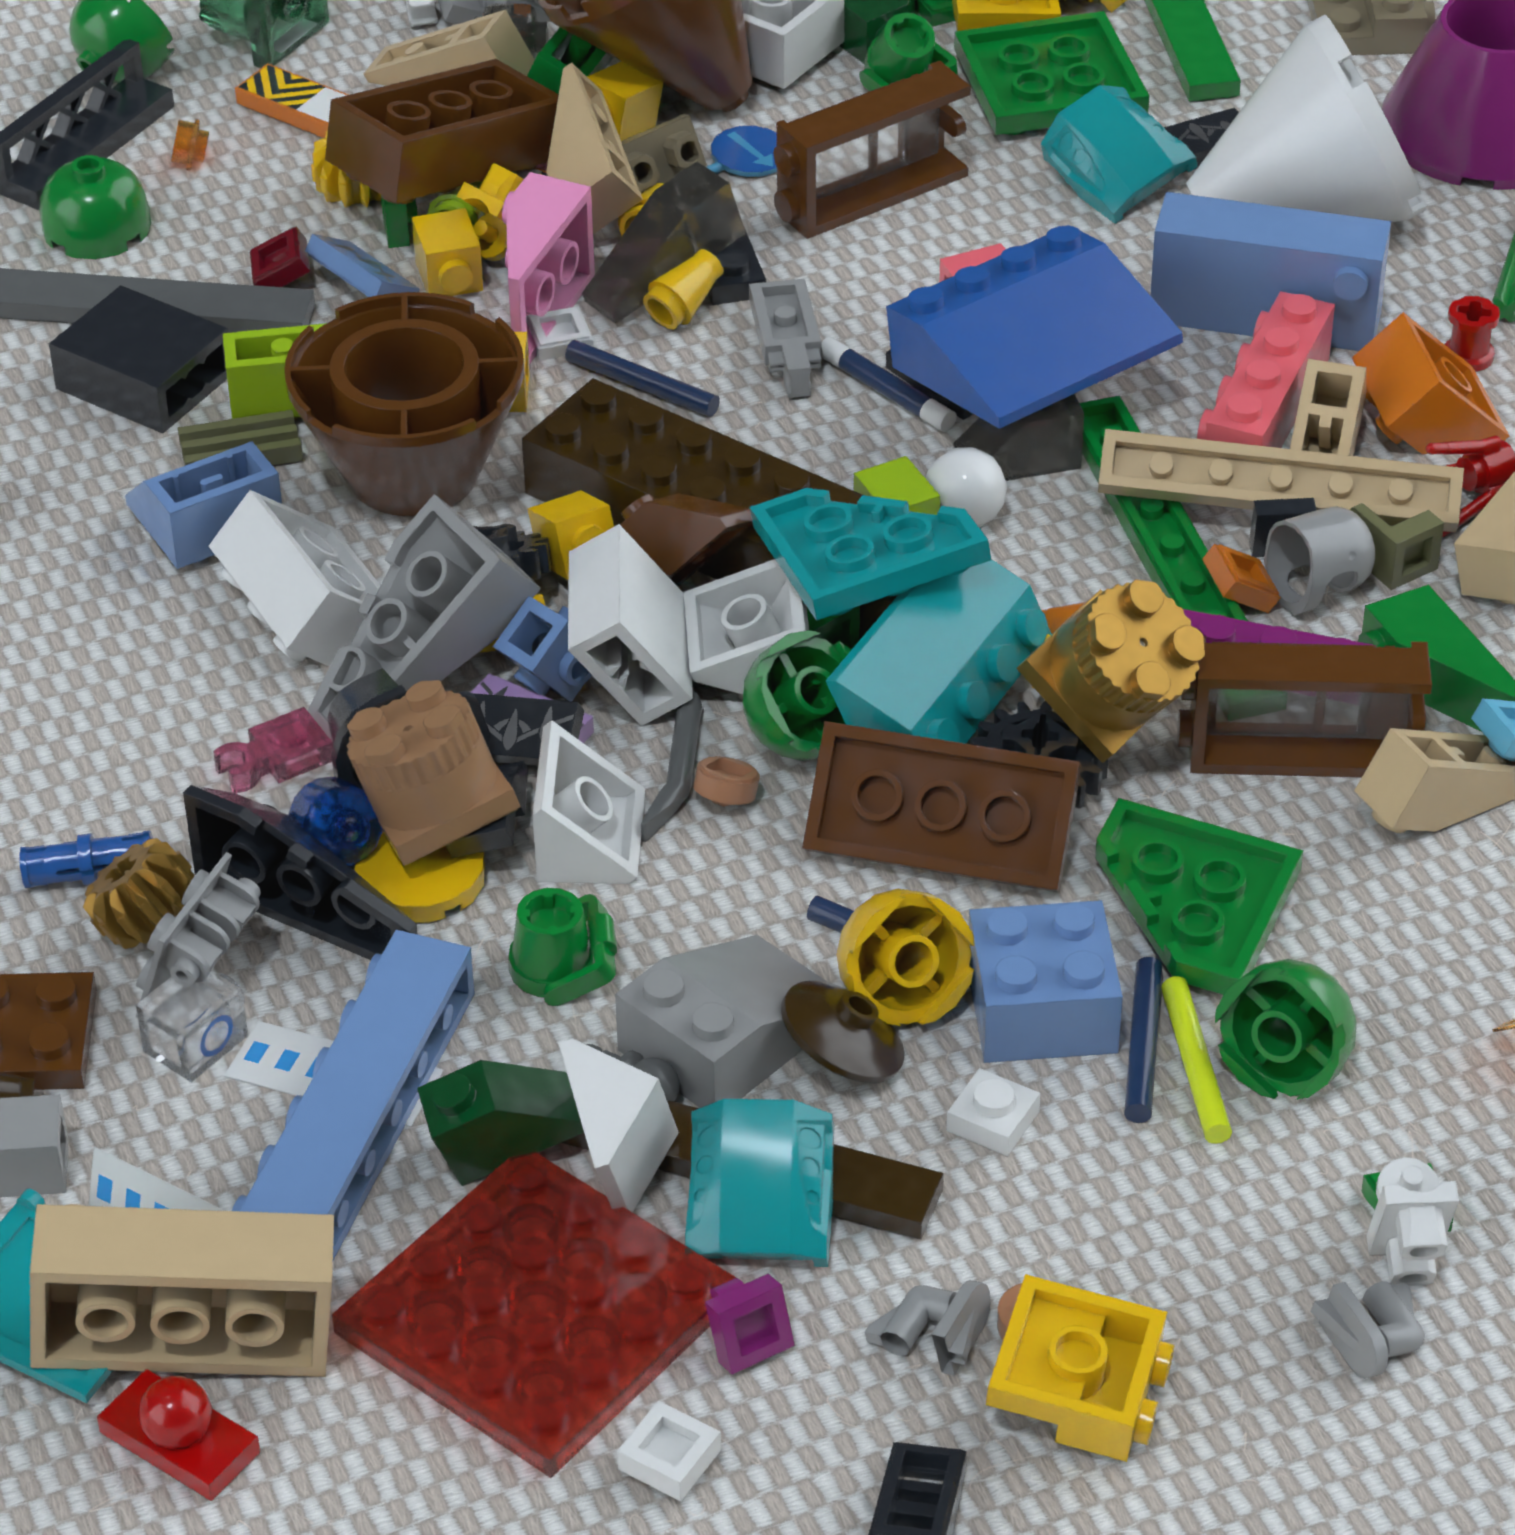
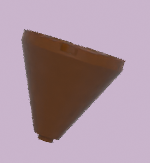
M538 0L539 5L555 25L643 74L662 81L663 85L710 111L719 109L723 112L732 111L743 104L749 96L747 90L752 84L742 0Z

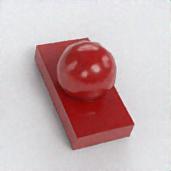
M146 1369L97 1416L100 1433L210 1501H213L260 1453L258 1436L212 1409L207 1393L198 1382L183 1376L161 1378Z

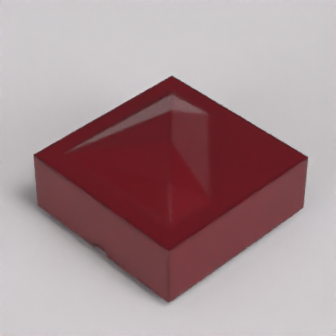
M297 226L251 249L250 261L254 286L283 287L310 272L309 256L305 252L307 239Z

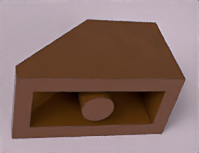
M678 493L659 499H654L652 494H648L637 499L622 511L621 515L625 521L620 525L678 587L753 523L750 508Z

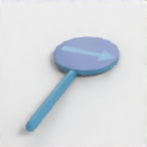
M737 126L726 129L716 135L711 143V156L715 163L666 185L676 192L723 170L744 177H762L776 173L777 167L773 152L777 146V133L771 129L759 126Z

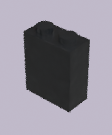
M120 285L49 343L55 388L163 434L227 380L223 333H229L227 327Z

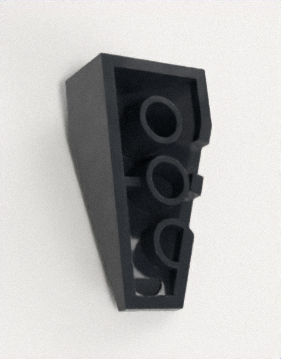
M190 785L183 792L195 875L201 869L210 873L223 855L228 852L232 857L226 874L237 880L248 878L260 888L261 894L258 897L260 907L256 911L257 913L369 960L376 953L382 954L395 930L418 935L417 923L288 814L280 812L270 805L258 803L232 792Z

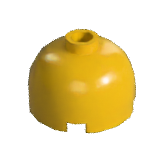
M899 888L878 893L854 910L841 931L836 953L840 979L848 991L859 992L868 997L878 1009V1018L887 1024L901 1026L900 1024L918 1022L921 1025L937 1021L956 1007L970 986L974 969L969 966L971 959L970 945L974 947V937L961 913L930 893Z

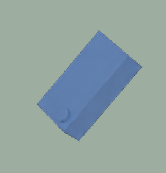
M1166 192L1154 234L1150 296L1176 326L1253 336L1260 312L1262 310L1269 312L1280 291L1308 295L1313 299L1335 304L1331 347L1359 351L1376 336L1382 309L1391 221Z

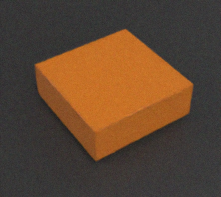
M1214 544L1202 560L1223 597L1265 613H1269L1281 599L1276 586L1260 559L1221 544Z

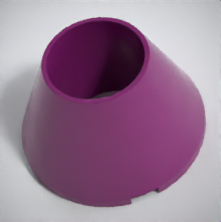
M1449 0L1386 95L1381 109L1409 166L1437 180L1461 186V179L1463 177L1494 181L1493 190L1515 189V0Z

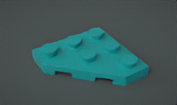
M804 488L750 507L754 529L816 621L828 616L845 614L854 607L886 596L903 594L912 587L944 576L961 574L970 567L991 560L987 537L968 512L962 508L941 506L937 515L911 512L909 511L908 501L862 495L857 502L858 504L831 501L828 490Z

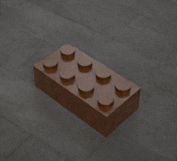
M492 59L334 98L330 102L325 160L344 171L350 179L362 182L380 193L384 200L394 204H408L413 202L415 198L437 192L449 193L454 191L456 187L462 186L464 182L468 184L477 181L483 182L493 163L511 172L533 170L537 165L548 162L559 94L498 59Z

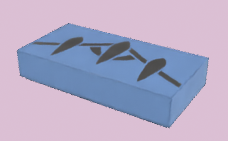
M317 234L311 235L305 249L308 256L366 296L419 292L420 288L352 242Z

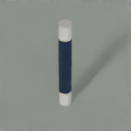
M827 337L821 342L822 358L940 431L947 432L955 424L956 413L833 337Z

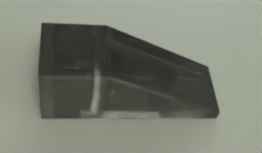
M695 162L656 189L582 292L584 301L617 324L644 305L643 297L648 293V284L688 260L700 249H705L715 256L745 235L746 232L730 183L704 165Z

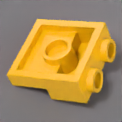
M1025 1274L988 1385L985 1405L1057 1424L1056 1443L1127 1462L1133 1442L1148 1445L1158 1402L1146 1399L1150 1384L1165 1387L1171 1367L1175 1345L1162 1341L1167 1312Z

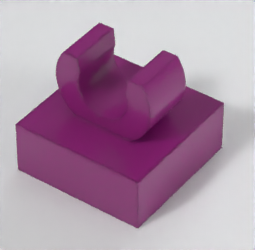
M769 1273L746 1284L739 1278H735L710 1289L712 1299L706 1301L705 1305L718 1363L730 1374L733 1375L795 1346L783 1287Z

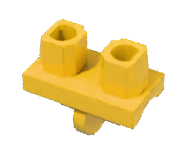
M495 163L490 167L479 189L464 182L457 194L458 198L485 214L477 220L473 228L480 243L481 257L489 261H497L505 257L507 225L502 220L503 204L507 195L511 191H515L524 180L517 174Z

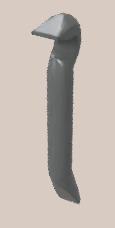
M692 678V687L706 686L705 684L695 682ZM694 690L693 699L677 707L667 780L641 823V840L647 842L672 817L690 793L702 710L701 699Z

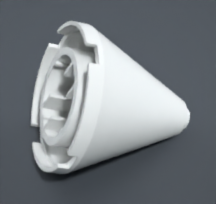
M1327 15L1315 19L1302 28L1186 183L1190 191L1189 195L1391 222L1407 221L1427 210L1424 201L1420 202L1416 197L1421 194V190L1367 81L1364 82L1350 59L1352 57L1351 52Z

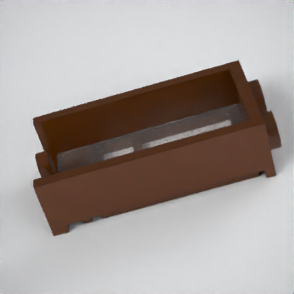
M941 61L929 64L928 71L912 75L910 78L896 81L788 123L785 120L776 122L777 146L774 148L773 155L777 167V192L774 194V205L779 217L784 222L792 225L806 239H809L967 177L968 166L944 147V131L952 137L966 133L964 118L948 104L970 96L971 86Z
M1203 637L1205 656L1198 661L1199 670L1195 672L1196 679L1190 683V688L1181 695V700H1189L1191 705L1190 710L1179 709L1177 745L1178 747L1189 748L1190 773L1362 778L1390 728L1425 731L1426 710L1424 694H1431L1432 688L1428 642L1411 641V648H1398L1395 646L1375 647V645L1252 642L1206 643V637Z

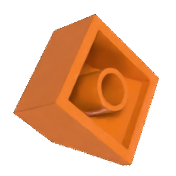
M1404 312L1352 357L1356 366L1366 367V398L1380 413L1375 418L1377 425L1395 444H1399L1404 440L1423 455L1428 454L1425 448L1429 443L1481 440L1494 435H1498L1501 440L1505 441L1510 437L1474 368Z

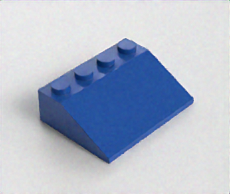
M1070 225L1052 228L1043 237L1022 246L1007 248L998 257L977 266L962 268L955 273V276L930 287L917 288L911 291L908 297L886 306L893 368L999 429L1183 343V333L1110 248L1104 242Z

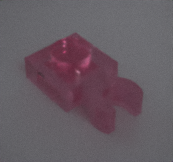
M301 707L249 728V743L231 742L221 745L213 751L217 773L222 774L228 771L231 791L233 793H242L255 787L260 777L269 773L279 784L332 762L333 742L306 708Z

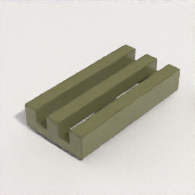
M292 410L177 427L184 466L251 441L272 466L303 461L300 438H298V430L294 422Z

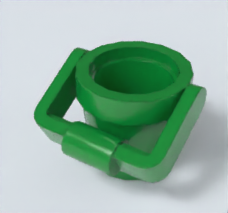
M905 12L889 19L880 35L872 41L865 56L864 70L859 72V78L862 85L867 90L872 91L896 81L910 78L912 75L928 71L929 64L941 61L958 75L957 59L935 42L933 27L925 18L914 13Z
M543 888L534 890L523 897L517 907L514 939L510 944L508 955L509 973L513 982L521 990L544 998L548 1005L559 1006L598 989L613 980L616 975L614 956L617 953L614 920L595 895L587 894L577 898L573 893L561 888Z

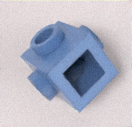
M528 596L493 646L519 667L513 677L539 695L545 696L551 689L572 702L583 685L592 676L568 651V608L562 606L560 611L556 613Z

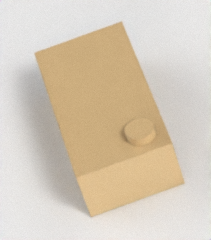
M37 1204L30 1267L31 1368L86 1370L108 1368V1370L144 1371L148 1369L151 1372L326 1377L332 1292L334 1215L103 1207L80 1204Z

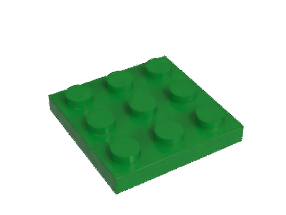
M1105 11L954 31V50L995 135H1019L1030 130L1050 128L1059 112L1099 85L1125 88L1130 99L1149 113L1150 95Z

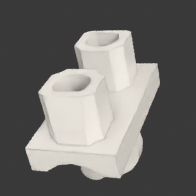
M1407 1157L1395 1159L1384 1166L1377 1180L1376 1195L1378 1203L1366 1235L1369 1255H1386L1391 1285L1404 1282L1408 1286L1428 1285L1434 1282L1437 1274L1435 1258L1444 1256L1447 1248L1446 1234L1459 1203L1456 1181H1449L1440 1184L1437 1174L1433 1169L1418 1159Z

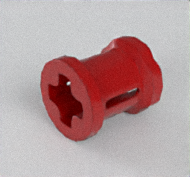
M1464 296L1461 299L1454 300L1448 309V320L1453 324L1452 334L1445 345L1469 363L1475 372L1485 370L1494 361L1495 351L1490 343L1492 329L1499 323L1500 309L1489 299L1480 296Z

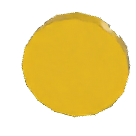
M378 829L366 838L357 851L355 872L415 923H430L446 918L445 911L454 909L460 905L461 911L474 902L484 887V852L452 858L446 846L403 866L381 829Z

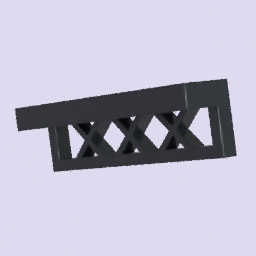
M131 39L123 40L0 131V195L40 210V198L48 178L57 169L85 155L108 158L175 107L173 90L171 88L144 78L139 42ZM123 65L125 79L111 88L119 67ZM93 87L86 108L77 114L85 92ZM59 112L52 133L43 139L50 119ZM25 138L17 159L12 162L10 148Z

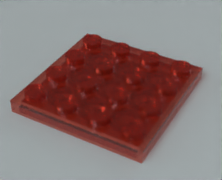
M534 1152L509 1157L332 1313V1322L336 1335L549 1478H552L710 1327L705 1305L706 1301L712 1299L710 1289L737 1277L625 1207L612 1209L607 1196Z

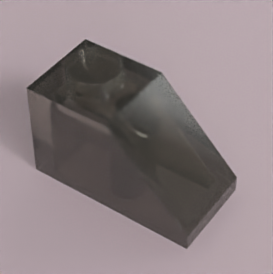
M1075 394L1000 429L979 417L953 442V449L973 447L993 456L1001 467L1006 481L1081 469L1084 412Z

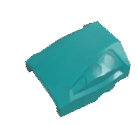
M1099 85L1057 114L1041 142L1044 160L1062 175L1065 182L1073 188L1080 199L1114 224L1123 219L1125 212L1185 170L1191 172L1198 167L1196 156L1187 145L1171 135L1153 116L1130 99L1127 90L1123 87Z
M722 1099L692 1111L691 1174L685 1230L686 1263L701 1265V1258L812 1260L814 1267H828L833 1206L835 1130L832 1113L796 1100Z

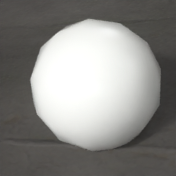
M973 447L954 448L937 458L931 464L926 474L927 481L940 495V508L941 506L965 509L978 527L993 520L1004 505L1008 485L1001 467L993 456Z

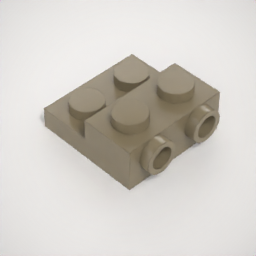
M1307 0L1312 21L1327 15L1352 55L1413 54L1435 21V5L1433 1Z

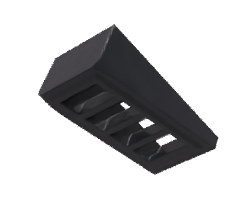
M893 1442L868 1535H953L966 1470L967 1451ZM904 1477L943 1481V1484L904 1480Z

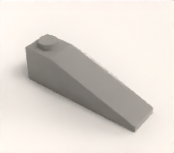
M435 494L391 545L384 559L391 566L376 596L369 593L365 596L358 610L365 617L351 645L342 647L337 651L305 714L332 745L334 744L329 731L327 717L331 703L341 689L353 681L381 668L389 674L398 686L402 685L406 691L420 681H441L501 636L527 597L533 598L541 589L508 555Z

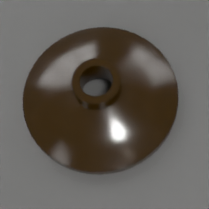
M809 980L793 985L781 1002V1015L785 1027L799 1047L823 1067L842 1077L863 1083H882L888 1081L902 1067L905 1054L897 1031L893 1025L887 1024L878 1018L879 1013L876 1005L865 995L855 991H848L846 988L832 983Z

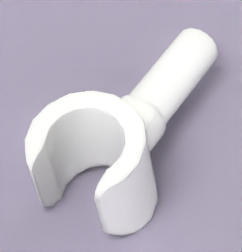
M406 0L407 15L411 27L438 23L435 10L436 0Z

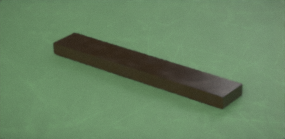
M669 1100L667 1103L679 1133L658 1169L690 1177L692 1149L691 1115L692 1111L699 1108ZM585 1133L561 1142L589 1150ZM834 1144L832 1216L921 1240L943 1191L944 1173Z

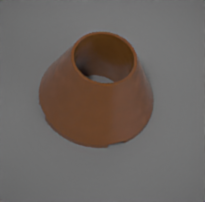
M402 292L372 296L345 304L335 309L336 319L326 323L316 331L310 325L303 330L292 344L286 357L284 368L286 390L294 408L355 496L374 510L396 516H416L434 494L450 507L463 500L474 488L523 381V350L518 337L511 327L500 317L494 323L490 319L475 313L474 303L461 298L436 293Z

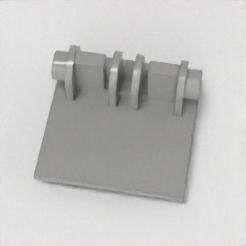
M228 852L223 855L210 873L203 869L197 872L183 895L181 904L184 907L175 917L170 913H166L154 929L147 948L155 953L146 962L136 982V987L143 990L136 1018L142 1020L172 979L183 986H192L194 982L204 981L221 958V955L228 950L230 942L237 938L252 915L259 909L260 901L258 897L261 891L258 885L248 878L237 880L226 874L232 857Z

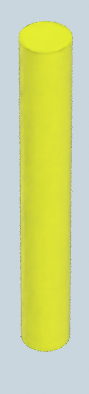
M1170 977L1162 983L1161 990L1203 1133L1209 1143H1222L1231 1137L1232 1129L1189 986L1183 977Z

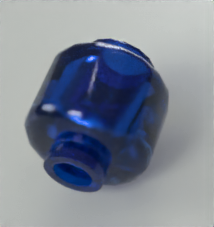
M336 776L317 778L304 785L294 797L288 815L298 822L307 833L318 839L348 866L355 865L366 859L377 847L383 831L364 789Z

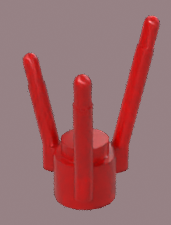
M1498 435L1481 440L1429 443L1425 448L1426 452L1430 455L1463 454L1456 463L1446 466L1464 468L1462 487L1467 491L1482 494L1460 509L1458 527L1481 512L1515 472V452ZM1443 531L1442 538L1451 532Z

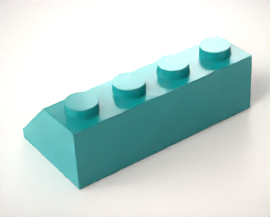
M991 559L988 562L970 567L961 574L944 576L912 587L907 592L898 595L827 678L826 683L846 725L966 744L978 729V724L988 717L1021 675L1016 668L1045 641L1047 634L1052 635L1030 584Z

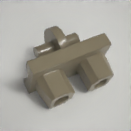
M680 115L621 141L641 194L647 188L657 183L667 184L707 166L690 115Z

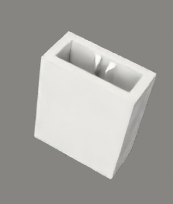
M618 524L569 551L568 651L643 726L693 699L684 593L622 526Z

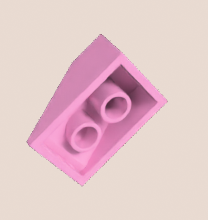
M529 172L515 191H511L507 195L502 209V220L507 225L505 266L508 269L511 329L514 332H527L529 365L536 357L537 350L526 323V316L532 314L542 317L548 311L573 307L595 278L591 187ZM556 320L540 323L546 337L556 325Z

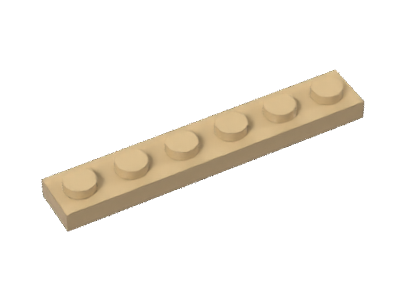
M1105 429L1098 493L1253 510L1254 500L1314 498L1316 510L1335 506L1350 510L1352 507L1363 503L1388 525H1396L1430 510L1444 522L1443 531L1456 532L1459 524L1464 468Z

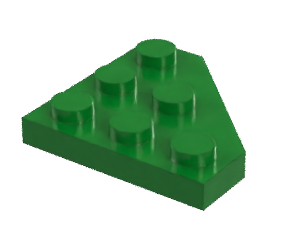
M1118 798L1096 839L1095 858L1172 977H1183L1189 985L1224 995L1227 988L1254 968L1302 869L1304 850Z

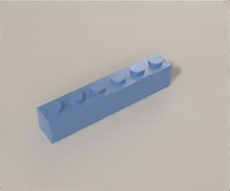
M395 930L382 954L376 953L372 957L366 973L365 986L357 1000L351 999L345 1005L336 1038L330 1048L323 1047L320 1050L314 1064L312 1081L303 1096L297 1095L292 1100L287 1112L283 1133L276 1145L270 1144L264 1150L259 1162L257 1179L247 1196L241 1195L238 1197L232 1211L334 1215V1260L419 1099L417 1088L427 1084L475 994L471 947Z

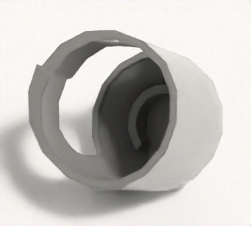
M1328 507L1275 522L1269 530L1264 564L1281 597L1278 602L1284 608L1291 611L1293 616L1316 609L1323 598L1327 585L1340 593L1358 588L1372 572L1375 562V545L1369 528L1359 515L1343 507ZM1310 565L1309 581L1305 595H1298L1288 584V574L1295 568Z

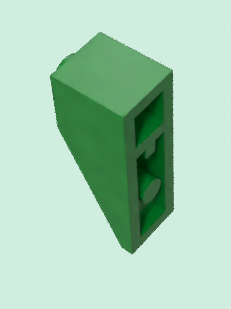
M1429 584L1365 605L1362 633L1358 637V642L1376 645V647L1395 646L1398 648H1411V641L1428 642L1432 688L1431 694H1424L1426 706L1481 731L1471 718L1482 698L1515 701V679Z

